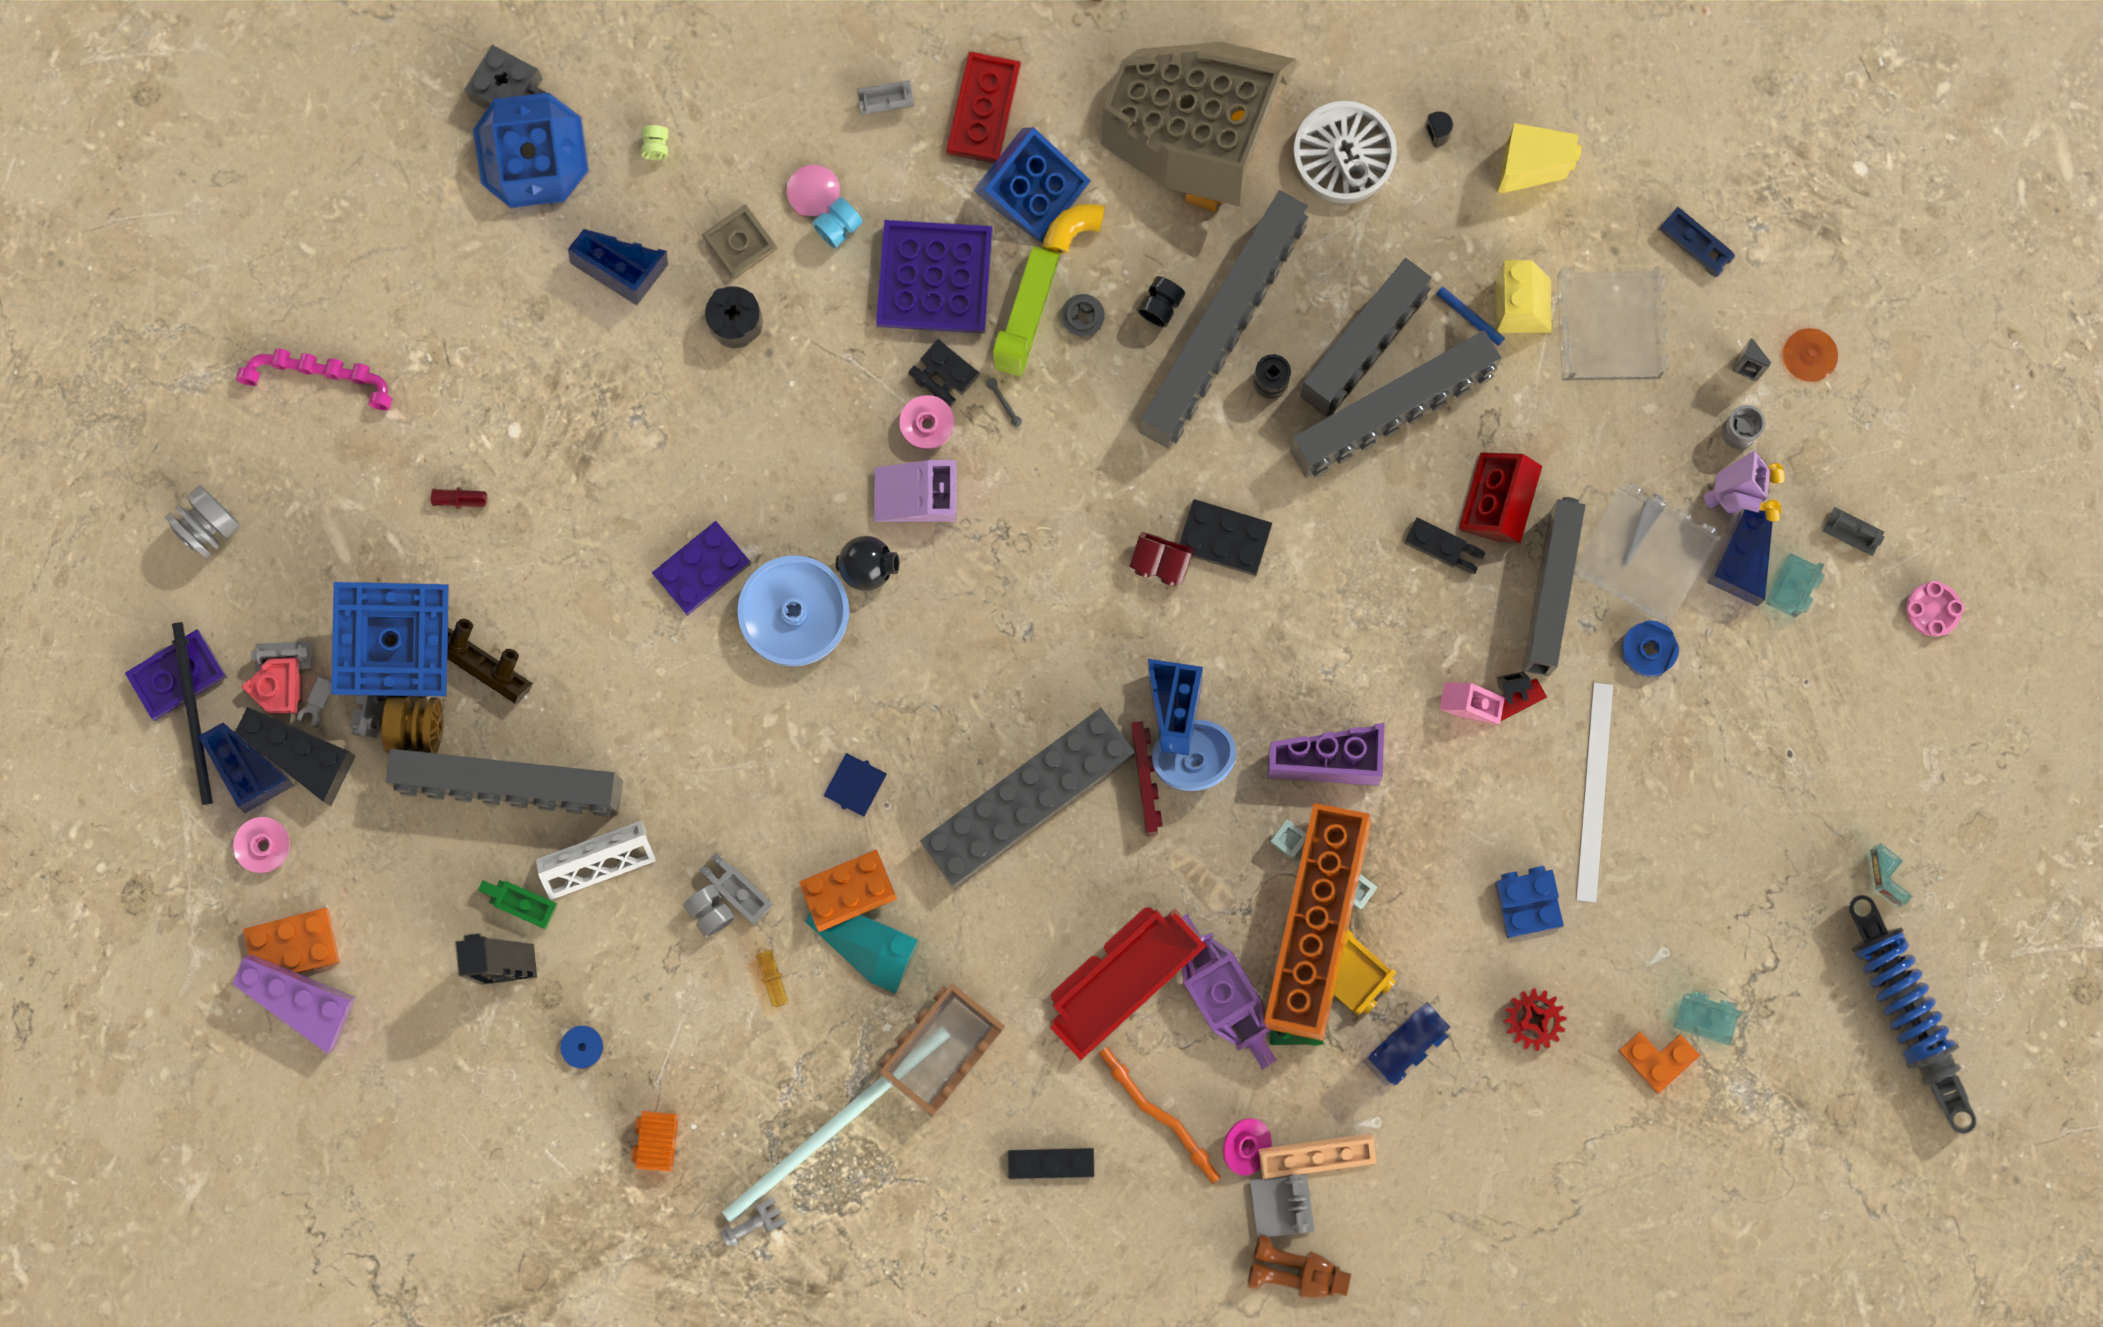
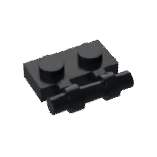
M939 339L920 358L927 368L921 371L914 365L908 372L915 379V383L921 388L924 386L935 397L945 401L949 407H952L956 402V399L950 395L951 391L955 389L963 395L980 376V373ZM936 374L946 383L939 386L931 378Z

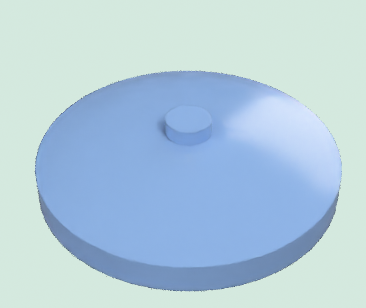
M783 556L763 564L748 578L742 588L738 601V621L746 641L761 657L782 666H804L824 658L840 643L849 622V601L842 582L825 564L805 556Z

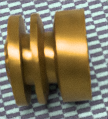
M388 696L382 719V744L386 753H390V749L408 751L412 744V749L415 752L437 754L444 728L441 700L431 697L427 702L425 697L420 696L415 706H413L410 696Z

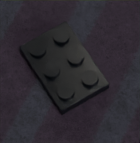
M1193 499L1180 544L1193 548L1192 557L1256 576L1272 522Z

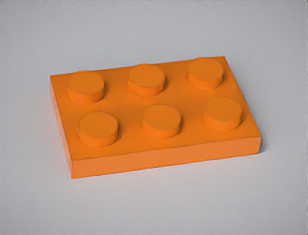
M877 849L799 881L818 932L897 900Z
M328 908L243 929L248 955L252 954L298 974L340 963Z

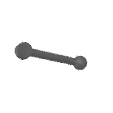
M989 378L987 380V387L992 389L1011 417L1012 425L1020 426L1022 420L1019 416L1015 415L997 387V380Z

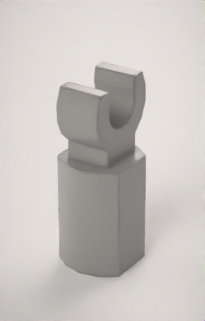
M316 677L306 700L307 706L301 709L297 715L298 721L303 723L305 717L312 714L313 720L310 725L316 728L320 724L321 716L319 713L321 709L324 710L331 694L332 682Z

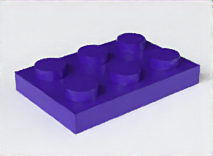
M715 521L655 569L652 574L688 616L752 563L719 523Z
M198 629L185 636L189 638L190 643L187 644L195 696L227 678ZM172 644L125 672L152 720L156 721L185 703L176 647L172 646Z

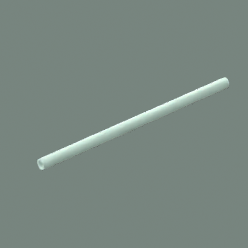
M941 1026L912 1050L892 1075L900 1080L951 1036ZM880 1077L722 1211L729 1222L735 1220L893 1085L883 1077Z

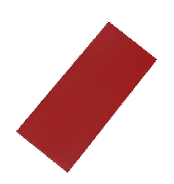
M1537 678L1530 681L1531 689H1526L1528 694L1527 701L1521 699L1520 692H1515L1512 695L1513 704H1509L1504 699L1501 721L1548 698Z

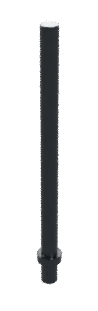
M183 622L173 623L174 640H172V646L176 647L201 804H213L187 644H190L189 638L185 637Z

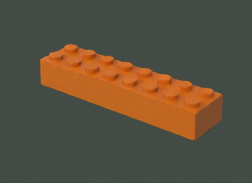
M1313 803L1264 1020L1267 1029L1324 1041L1372 823L1369 813Z

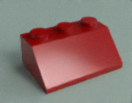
M1480 452L1458 529L1497 542L1521 543L1543 466L1525 454Z

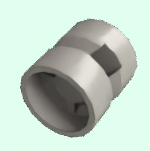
M1750 405L1736 408L1722 426V438L1725 443L1735 449H1746L1751 446L1764 430L1765 419L1759 409Z
M714 885L703 888L683 903L690 917L698 919L696 926L704 938L719 932L735 919L728 905L720 903L722 896Z

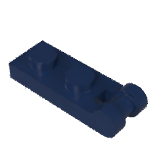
M1679 207L1672 212L1659 228L1662 233L1703 265L1706 271L1714 277H1718L1723 271L1722 267L1726 263L1729 264L1735 258L1732 250ZM1712 250L1718 255L1715 260L1709 256Z

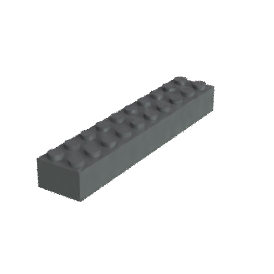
M1281 190L1278 191L1142 416L1141 434L1169 449L1172 442L1175 444L1179 442L1184 433L1183 428L1186 419L1191 421L1198 409L1199 397H1206L1212 386L1213 374L1219 375L1225 365L1226 352L1232 353L1239 341L1240 329L1246 330L1252 320L1253 315L1251 314L1254 311V306L1259 307L1267 294L1265 291L1268 283L1273 284L1278 277L1281 261L1286 262L1294 249L1292 246L1295 238L1300 239L1305 232L1306 223L1309 219V216L1306 215L1308 205Z

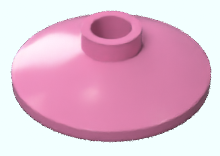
M931 395L919 396L909 401L903 408L900 415V429L904 438L911 445L921 449H933L941 446L950 438L954 429V415L949 405L942 399ZM925 421L933 423L929 429L923 428L922 425Z
M257 817L244 823L237 831L233 842L234 855L239 864L255 873H267L278 868L287 858L290 849L289 835L284 826L268 817ZM267 841L269 844L268 849L261 851V843Z

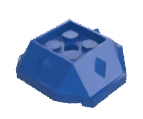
M551 93L494 99L473 128L481 184L510 208L565 202L589 172L582 117ZM526 143H531L535 146L536 153L533 158H527L523 154L522 149Z

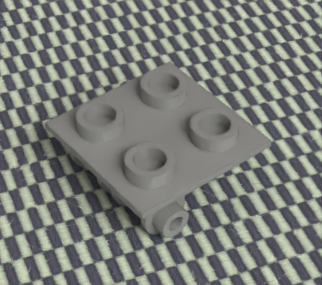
M1307 1174L1250 1180L1257 1238L1260 1234L1271 1237L1314 1232Z

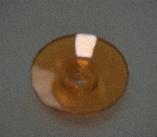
M1806 328L1795 332L1786 341L1783 349V360L1786 368L1793 376L1803 381L1815 382L1826 378L1833 372L1838 362V349L1833 339L1825 332L1814 328ZM1814 348L1817 351V356L1810 355L1809 349Z

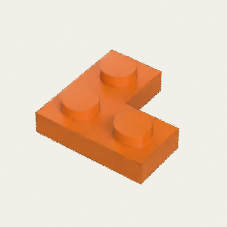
M1641 1031L1618 1050L1656 1094H1659L1701 1056L1681 1034L1659 1052Z

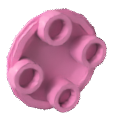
M808 165L798 169L791 176L787 184L789 203L799 215L819 216L823 212L827 213L829 212L828 207L840 195V185L837 177L829 169L820 165Z
M1931 581L1913 590L1907 601L1906 612L1909 622L1917 631L1927 636L1937 637L1946 635L1956 628L1961 620V614L1964 612V605L1952 588L1939 581Z

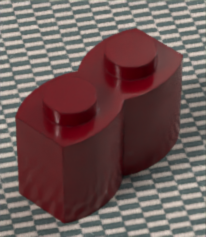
M1141 532L1129 567L1135 569L1134 572L1137 575L1143 577L1155 575L1161 578L1160 581L1162 583L1176 586L1177 584H1182L1185 580L1194 549L1153 534Z

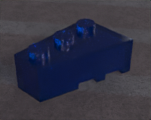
M583 229L568 248L570 264L635 305L639 304L668 266L666 250L658 249L657 251L642 247V244L636 242L631 244L619 241L617 237Z
M224 722L198 736L237 807L244 813L295 786Z
M1426 1002L1362 1061L1385 1086L1391 1083L1396 1086L1407 1076L1405 1070L1413 1064L1416 1067L1428 1056L1425 1052L1433 1044L1437 1048L1449 1037L1446 1032L1451 1027Z

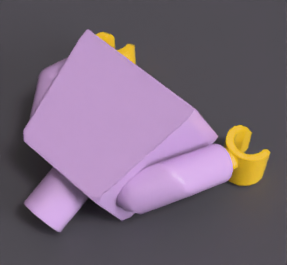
M1753 451L1718 472L1714 490L1704 494L1705 502L1711 509L1722 505L1727 513L1730 514L1742 509L1757 513L1759 510L1765 511L1768 521H1779L1780 514L1782 513L1780 502L1776 499L1768 500L1766 503L1762 501L1767 500L1769 481L1772 483L1784 482L1783 466L1777 462L1766 466L1756 451Z

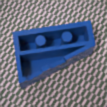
M1148 659V680L1161 752L1189 756L1203 683V667Z

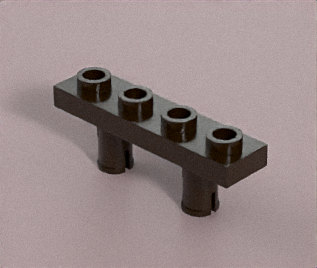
M460 619L456 622L454 631L448 627L447 659L514 704L530 691L533 683L514 671L519 658V654L515 650L505 649L501 654L500 660H497L468 641L474 626L471 621Z

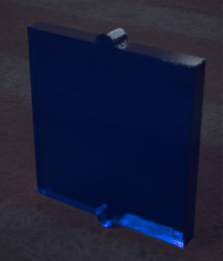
M846 753L824 797L841 805L843 810L847 808L865 817L887 773L871 766L867 760L863 762Z

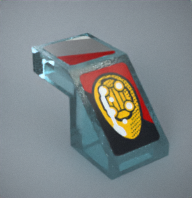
M1879 843L1870 850L1876 891L1898 908L1905 906L1913 896L1890 879L1903 860L1882 843Z

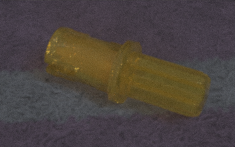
M768 950L757 954L756 958L758 959L763 976L761 982L765 983L771 1004L776 1008L787 1004L788 999L781 980L783 974L779 973L773 950Z

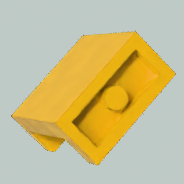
M1348 929L1333 996L1358 1017L1362 1012L1367 1015L1378 1002L1374 998L1380 991L1386 994L1396 983L1393 976L1397 972L1393 969L1391 970L1354 938V934Z

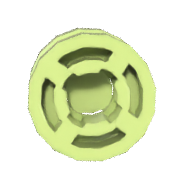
M658 125L643 127L641 129V138L644 140V145L641 146V156L649 160L666 159L668 157V147L665 145V141L668 139V129Z

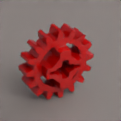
M1536 989L1530 990V996H1527L1524 991L1520 992L1521 1000L1519 1001L1513 997L1510 1001L1514 1007L1505 1008V1012L1510 1014V1018L1504 1019L1503 1023L1510 1024L1511 1026L1506 1031V1034L1514 1033L1516 1037L1513 1043L1516 1044L1522 1041L1524 1050L1528 1049L1530 1044L1533 1045L1534 1051L1540 1050V1044L1546 1049L1550 1048L1549 1040L1558 1042L1560 1039L1556 1033H1563L1566 1030L1560 1026V1022L1567 1020V1017L1560 1016L1559 1014L1564 1009V1006L1556 1007L1554 1003L1557 997L1554 996L1548 999L1546 990L1542 991L1540 996L1537 995ZM1533 1001L1545 1004L1548 1009L1544 1010L1536 1007ZM1522 1006L1523 1016L1521 1021L1517 1022V1013ZM1532 1014L1541 1017V1021L1538 1022L1539 1027L1536 1024L1531 1025L1529 1023ZM1553 1018V1027L1548 1034L1547 1024L1549 1019ZM1522 1031L1532 1032L1537 1039L1525 1036Z

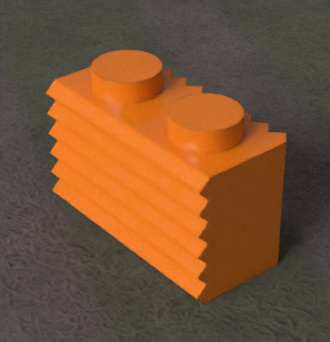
M642 1111L641 1117L637 1116L635 1134H639L638 1145L633 1146L631 1158L632 1162L636 1163L635 1169L673 1172L679 1114Z

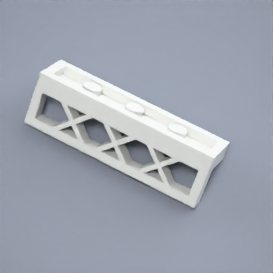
M641 820L536 859V864L541 882L549 899L552 900L655 862L656 858ZM644 846L647 855L639 858L629 856L632 849ZM613 857L620 860L615 867L608 868L602 866L605 859ZM581 868L593 869L592 874L588 877L576 876ZM557 877L567 879L563 886L552 889L549 880Z

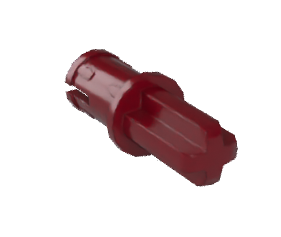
M457 487L456 490L433 488L431 491L432 506H455L456 509H461V507H485L488 501L485 491L462 490L461 487Z

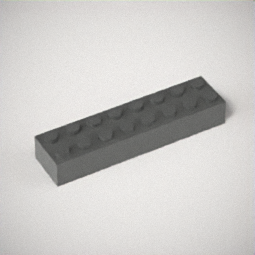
M1484 330L1295 435L1292 439L1290 452L1306 478L1311 475L1318 477L1329 470L1328 466L1337 461L1338 464H1341L1353 456L1352 452L1359 448L1364 451L1376 444L1375 439L1383 435L1386 438L1392 436L1400 430L1399 426L1406 422L1409 424L1417 422L1424 416L1422 413L1432 409L1436 411L1447 404L1446 400L1455 395L1456 398L1465 395L1471 390L1470 386L1477 382L1482 385L1490 381L1494 377L1493 373L1498 370L1497 366L1501 356Z
M1099 708L922 838L920 842L953 888L956 889L1131 760L1135 755V751L1105 711Z
M390 749L386 783L394 787L393 791L400 792V795L416 797L417 792L427 795L428 798L444 800V796L448 795L460 802H472V798H477L488 805H500V801L510 803V806L517 808H527L528 804L538 806V809L545 811H555V807H561L566 809L568 813L583 814V810H589L594 812L593 815L610 817L611 813H619L623 780L615 772Z

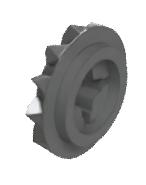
M1087 294L1071 297L1065 302L1061 311L1063 326H1065L1070 334L1077 335L1080 338L1088 335L1092 336L1100 330L1105 318L1102 304L1095 297ZM1078 307L1084 313H1091L1087 317V325L1081 319H1075L1078 317Z

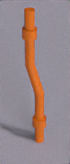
M1108 1046L1100 1051V1056L1112 1071L1110 1074L1116 1082L1119 1081L1138 1108L1174 1131L1190 1153V1160L1196 1167L1199 1166L1211 1184L1220 1179L1221 1176L1208 1160L1209 1155L1204 1148H1199L1180 1120L1147 1101L1128 1075L1130 1071L1124 1063L1120 1064Z

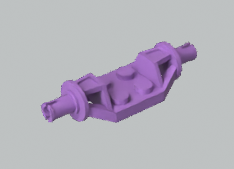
M1189 914L1184 915L1183 918L1207 946L1194 957L1199 967L1197 970L1193 960L1183 967V983L1213 1032L1236 1045L1237 1050L1244 1047L1246 1049L1250 1048L1261 1066L1260 1068L1263 1070L1269 1064L1271 1065L1276 1062L1277 1059L1264 1040L1265 1034L1271 1030L1267 1029L1264 1024L1265 1011L1261 997L1234 953L1213 938L1212 932L1205 936L1200 935ZM1234 1025L1246 1041H1243L1231 1026Z

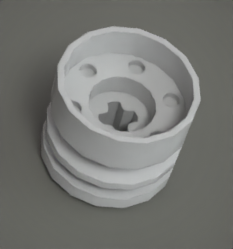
M199 485L186 497L193 509L188 511L182 506L177 505L175 509L183 518L179 520L172 513H169L165 519L169 522L176 536L185 545L207 559L212 553L204 543L208 541L217 549L220 545L213 535L218 532L222 536L229 538L241 525L208 491Z

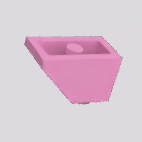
M1445 682L1440 710L1457 717L1500 724L1505 697L1472 683Z

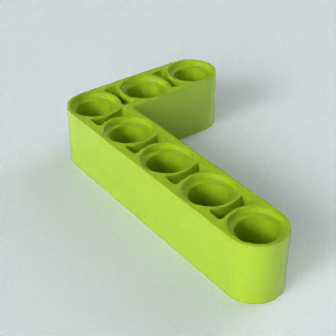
M1033 246L1006 331L1000 330L993 351L995 370L1022 377L1057 269L1060 253Z

